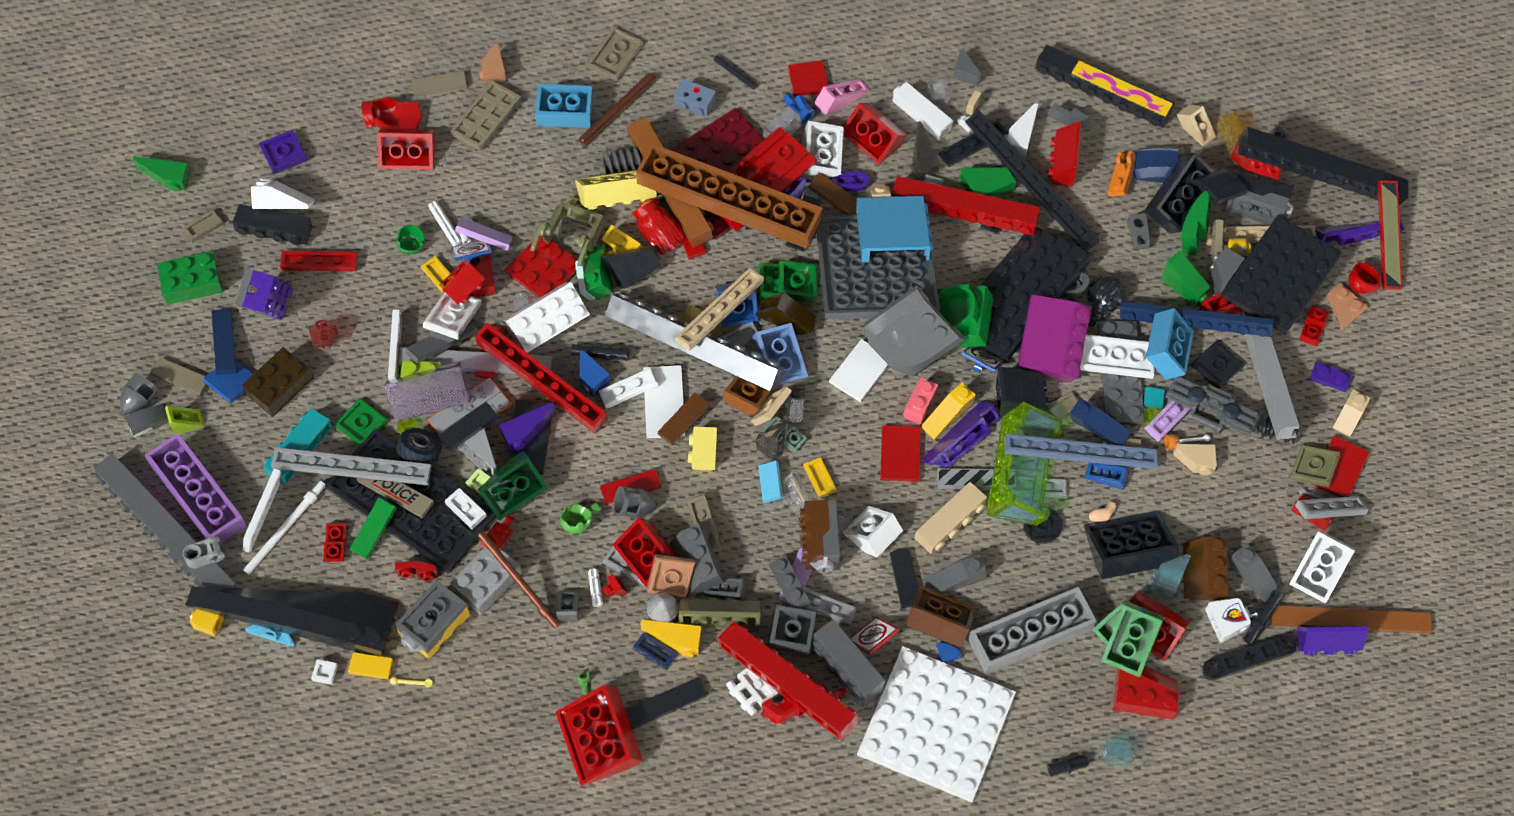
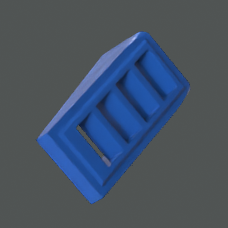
M1089 462L1084 478L1124 490L1128 469L1122 466ZM1094 467L1098 468L1096 475H1092ZM1102 469L1105 470L1104 477L1100 476ZM1110 472H1113L1112 478H1108ZM1117 475H1121L1120 479L1116 480Z

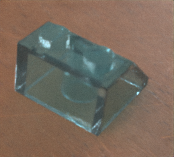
M1186 554L1162 563L1159 569L1154 568L1148 585L1151 586L1149 592L1171 601L1191 556Z

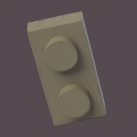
M1223 220L1212 222L1211 258L1213 259L1218 251L1222 252L1225 248V243H1222L1223 236L1226 233V225H1223Z

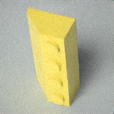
M637 170L575 179L581 204L585 208L587 207V209H597L600 205L612 207L620 202L631 204L634 203V200L645 201L657 197L656 191L637 184Z

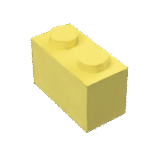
M694 427L693 434L689 435V445H693V449L688 453V463H692V469L715 470L717 428Z

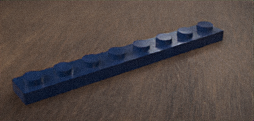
M1121 301L1120 319L1153 323L1156 313L1170 310L1174 307ZM1175 308L1192 328L1272 337L1274 319Z

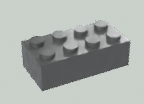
M834 620L814 633L812 649L817 658H822L826 662L825 666L831 674L835 673L837 675L839 684L844 688H848L852 693L851 698L856 704H861L865 707L883 693L884 678Z

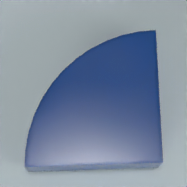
M947 643L936 644L941 662L948 663L962 658L961 653L954 646Z

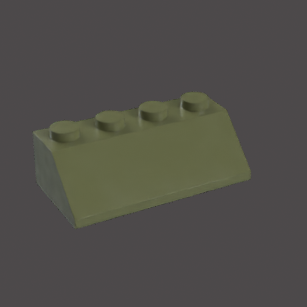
M686 597L680 599L679 624L701 626V629L725 630L734 621L738 625H744L748 630L760 629V601L755 599H745L744 601H736L733 598L716 600L715 598L696 600L693 597Z

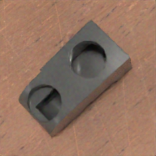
M1146 213L1129 215L1126 223L1129 228L1133 249L1149 248L1150 237Z

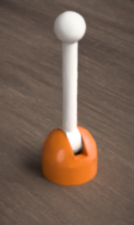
M1166 434L1164 436V444L1166 450H1171L1179 443L1209 442L1211 438L1209 435H1204L1203 437L1179 439L1174 434Z

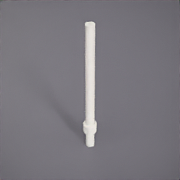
M320 481L311 492L308 491L300 505L243 569L245 573L250 575L310 504H314L318 499L317 496L325 488V483Z

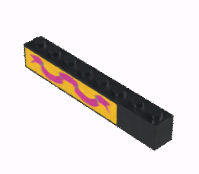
M1047 44L1036 62L1035 69L1041 74L1052 76L1056 81L1065 82L1073 89H1080L1091 97L1095 96L1106 104L1118 107L1121 111L1132 113L1138 119H1145L1153 126L1164 128L1172 114L1175 103Z

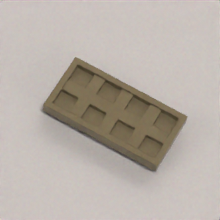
M491 80L453 126L450 134L481 151L522 101L521 96Z

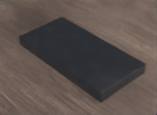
M516 399L513 419L545 406L550 402ZM552 418L523 449L510 452L508 448L506 462L524 451L538 473L544 475Z

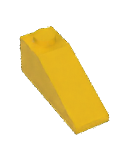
M963 383L959 384L948 394L920 428L935 440L974 404L976 394Z
M641 619V630L672 650L681 653L684 657H693L699 654L701 626Z

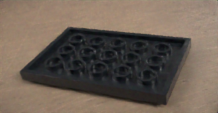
M1277 215L1225 287L1220 297L1254 317L1274 319L1273 328L1286 335L1343 252Z

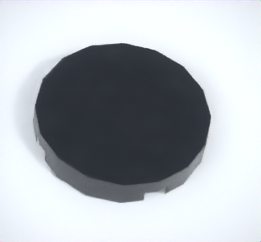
M1038 506L1032 508L1025 515L1023 530L1030 540L1039 544H1047L1059 537L1062 530V521L1058 513L1052 511L1051 508Z

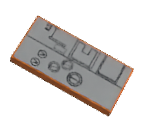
M489 377L428 418L427 422L439 436L440 433L485 402L491 406L498 416L512 408V404Z

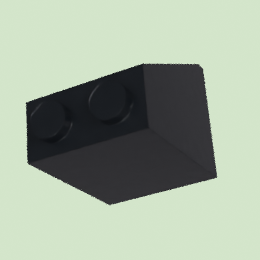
M998 367L995 386L999 417L1044 416L1046 409H1049V398L1045 397L1047 382L1043 380L1042 373Z

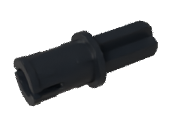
M1086 755L1071 759L1066 757L1062 761L1047 764V769L1050 777L1067 772L1071 774V771L1088 767L1089 761Z

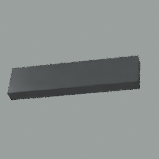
M469 322L458 340L435 333L407 347L405 353L418 364L476 334L477 327Z

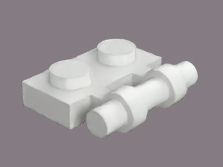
M747 668L737 675V678L740 680L739 684L736 685L733 680L726 684L730 690L729 693L733 698L736 697L742 709L751 716L757 713L753 706L755 703L758 702L762 707L761 703L770 697L773 700L778 697L776 690ZM744 689H747L752 695L750 698L747 699L742 693Z

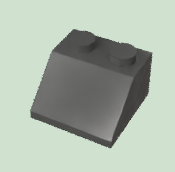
M1227 247L1222 252H1217L1213 259L1214 262L1209 269L1211 271L1209 279L1214 296L1223 292L1245 259Z

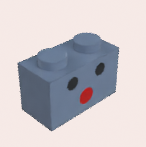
M686 79L682 80L674 94L675 105L680 109L691 110L699 116H708L716 101L715 90Z

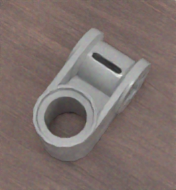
M210 537L186 546L183 550V557L187 566L195 569L224 559L225 555L221 552L219 538ZM197 554V557L189 558L191 555Z

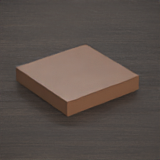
M655 554L647 592L653 594L668 593L671 596L686 598L695 566L694 559Z

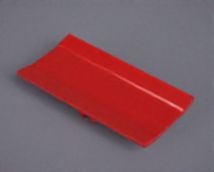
M779 126L728 172L783 192L811 168L817 160L786 130ZM720 216L736 233L745 226Z

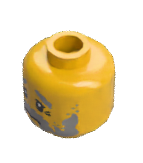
M1230 238L1228 245H1225L1228 249L1244 257V261L1251 253V242H1248L1246 238Z

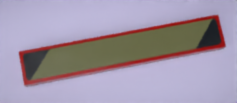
M1379 181L1377 183L1382 290H1401L1403 288L1398 181Z

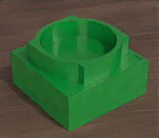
M962 284L937 289L940 314L950 325L953 324L965 338L963 342L954 348L987 346L993 296L987 286L971 287L970 284Z

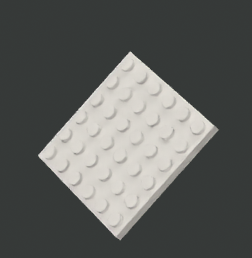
M902 646L857 755L973 802L1016 692Z

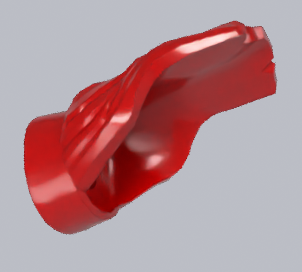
M391 97L379 98L373 101H362V116L367 128L417 129L422 120L419 102H401Z
M656 198L647 199L640 202L639 206L631 214L637 220V226L642 236L646 238L660 255H664L665 252L674 250L683 241L686 234L672 218L671 214L661 206H658L659 201Z

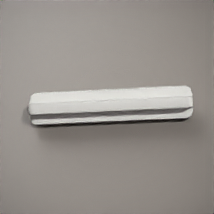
M437 201L429 203V209L453 246L460 245L462 243L461 238Z

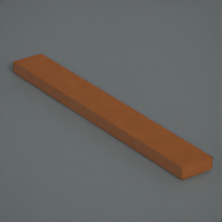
M1278 605L1271 616V626L1358 625L1368 626V631L1432 633L1431 613Z

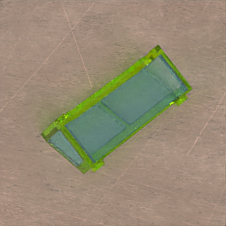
M1022 402L1002 417L987 508L988 516L1036 526L1048 519L1050 515L1049 506L1043 504L1050 458L1005 454L1004 437L1007 433L1057 439L1062 432L1061 419L1026 402Z

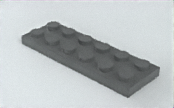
M1136 321L1098 322L1099 336L1138 340ZM1101 373L1104 413L1121 425H1143L1141 377Z

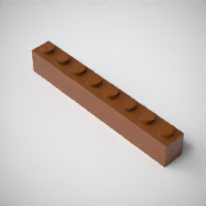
M646 117L626 126L628 135L637 148L642 160L651 143L660 147L664 146L661 136L655 134L656 128L652 122L649 123ZM662 194L693 248L713 238V226L709 220H705L703 209Z

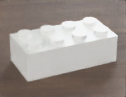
M566 282L502 321L515 344L528 353L590 314L573 284Z

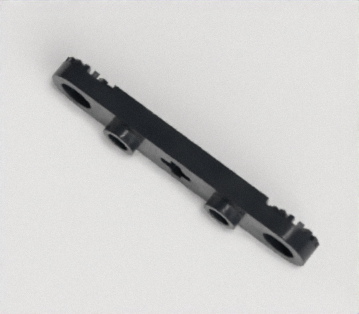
M1283 635L1209 659L1202 667V674L1206 679L1214 681L1289 657L1297 648L1295 639L1289 635ZM1281 642H1288L1291 645V649L1288 651L1283 649ZM1247 654L1254 656L1252 662L1249 659H1245ZM1210 665L1215 666L1218 673H1209L1207 667Z

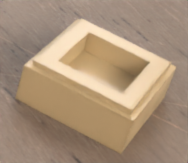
M974 91L968 101L967 114L973 115L980 103V92Z

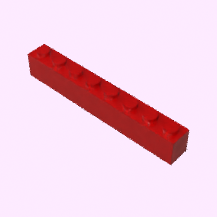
M897 176L891 192V197L923 196L924 204H928V212L932 214L1016 231L1022 234L1034 235L1039 219L1040 207L899 176Z
M486 323L476 334L475 340L478 346L594 434L607 421L605 411L490 324Z
M733 621L717 638L721 649L841 742L858 724L857 713L851 707H845L837 696L828 694L820 683H814L804 671H798L794 668L795 666L790 660L781 658L774 648H768L764 645L763 640L758 636L754 637L744 625H738Z

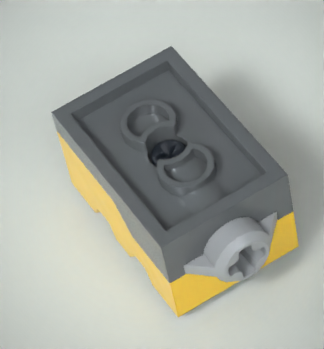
M436 580L395 625L401 637V643L410 652L419 651L430 659L439 650L440 645L450 638L457 626H461L470 614L467 603Z

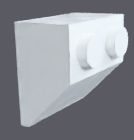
M868 506L843 533L865 553L878 557L897 539L903 530L894 514Z

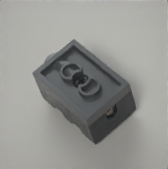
M1240 169L1237 177L1247 187L1248 192L1246 195L1229 200L1225 211L1268 226L1271 225L1277 215L1289 219L1294 205L1289 200L1293 187L1286 183H1272L1268 177H1254L1252 172Z

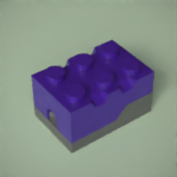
M246 268L235 305L254 313L281 320L287 311V300L292 295V284L274 275Z

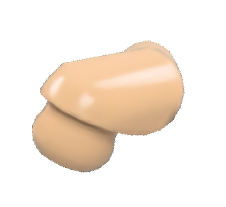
M1108 502L1105 508L1094 509L1089 513V519L1093 522L1109 520L1116 509V504Z

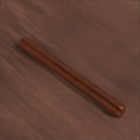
M649 72L579 137V142L587 146L656 81L654 74Z

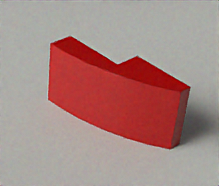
M1311 305L1299 340L1317 347L1329 312Z
M326 524L323 562H344L347 524Z
M416 561L394 563L398 577L409 578L413 574H417L418 580L425 582L438 577L436 566Z

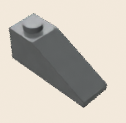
M1248 544L1232 555L1228 563L1264 603L1269 598L1272 590L1282 593L1262 559Z
M979 554L961 560L925 578L922 582L924 587L944 594L984 581L987 571Z

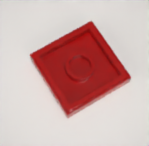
M823 60L788 65L794 97L797 95L820 94L823 87L828 86Z

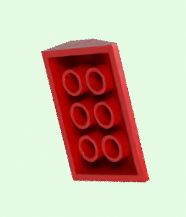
M604 684L555 711L581 786L627 771L643 762L616 687Z

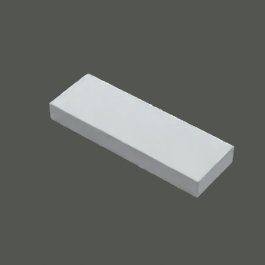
M650 367L598 392L607 409L659 385Z

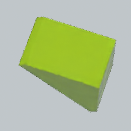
M174 406L165 407L170 426L175 435L204 427L200 409Z

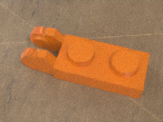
M1129 151L1127 157L1124 152H1118L1116 157L1117 163L1115 164L1107 191L1109 196L1127 195L1135 168L1136 153L1134 151Z

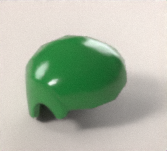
M412 224L404 225L397 233V248L404 254H417L424 246V232L418 226Z

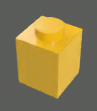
M198 609L193 610L190 616V623L194 629L214 637L224 621L223 616Z

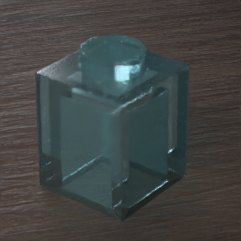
M1107 739L1104 746H1101V758H1104V765L1129 766L1132 762V741Z

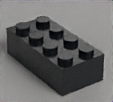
M1196 152L1183 154L1145 208V211L1168 233L1182 232L1189 210L1202 194L1194 180L1215 171Z

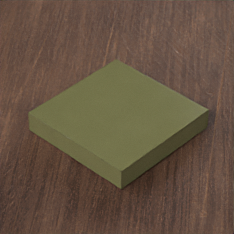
M1301 445L1290 475L1291 479L1329 487L1340 458V452Z

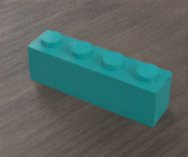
M311 408L302 415L298 425L289 431L288 437L277 448L313 452L332 428L330 419ZM273 455L266 459L263 466L268 476H271L274 469L271 466ZM277 469L281 472L280 483L284 486L296 473V471Z

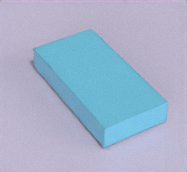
M773 461L758 466L763 502L768 503L782 499L779 463Z

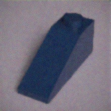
M1079 398L1070 412L1073 422L1114 445L1123 446L1131 435V431L1081 398Z

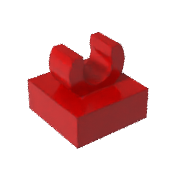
M612 573L606 578L609 585L602 589L606 596L612 597L617 594L620 597H624L629 593L618 576Z

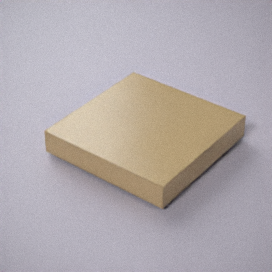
M784 387L771 393L761 406L760 412L752 418L751 423L757 426L771 420L792 391L788 387Z

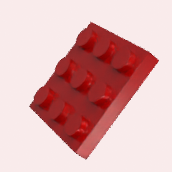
M540 237L535 252L531 251L532 241L504 269L507 275L538 298L568 282L577 273L575 263L578 261L577 258L552 240L547 244Z

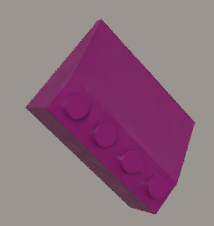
M1031 295L1017 367L1042 373L1044 376L1063 382H1071L1078 379L1091 307L1073 301Z

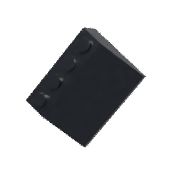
M1159 511L1084 525L1094 563L1102 579L1178 565L1179 546Z

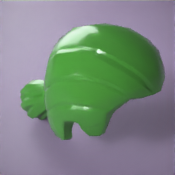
M597 503L592 504L590 508H585L578 504H572L570 508L566 506L560 515V524L565 531L571 534L582 533L591 524L593 515L600 513L602 509Z

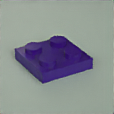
M293 129L259 143L273 174L307 161Z

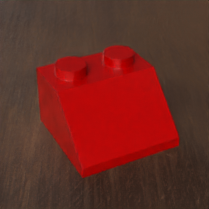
M465 259L439 285L459 305L460 303L464 304L471 297L469 294L474 289L477 291L483 286L485 278Z

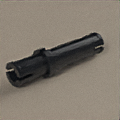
M572 343L571 356H580V352L584 351L590 357L605 358L607 361H611V359L628 361L629 349L612 348L609 345L607 347Z
M1272 590L1254 620H1251L1249 629L1242 637L1244 642L1250 643V646L1254 645L1257 637L1266 629L1265 625L1278 604L1284 598L1282 593Z

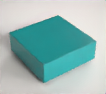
M1145 387L1143 406L1162 409L1165 389Z

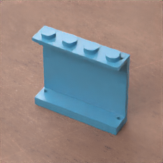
M923 196L857 198L856 213L862 262H869L870 251L925 250L924 256H926V260H929L930 253H933V241H929L931 240V229H928L930 218L926 216L928 215V204H924Z

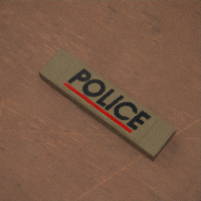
M357 478L359 483L422 519L434 504L433 500L402 482Z

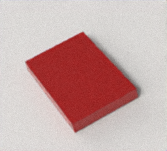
M882 425L880 480L919 482L920 427Z
M1333 436L1327 450L1340 452V458L1330 486L1312 485L1338 497H1349L1369 451Z

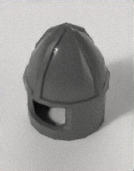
M134 373L128 383L123 386L120 398L121 412L123 414H132L142 410L149 405V402L159 389L143 376Z
M620 486L614 497V513L619 516H626L632 519L642 518L651 514L657 507L654 498L641 488Z

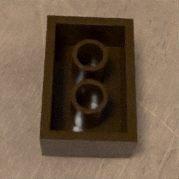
M282 347L242 384V388L247 397L273 417L314 378L309 367L286 348Z

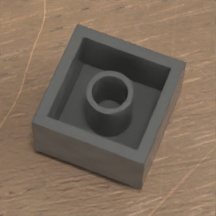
M777 605L769 648H774L778 653L809 658L816 612Z

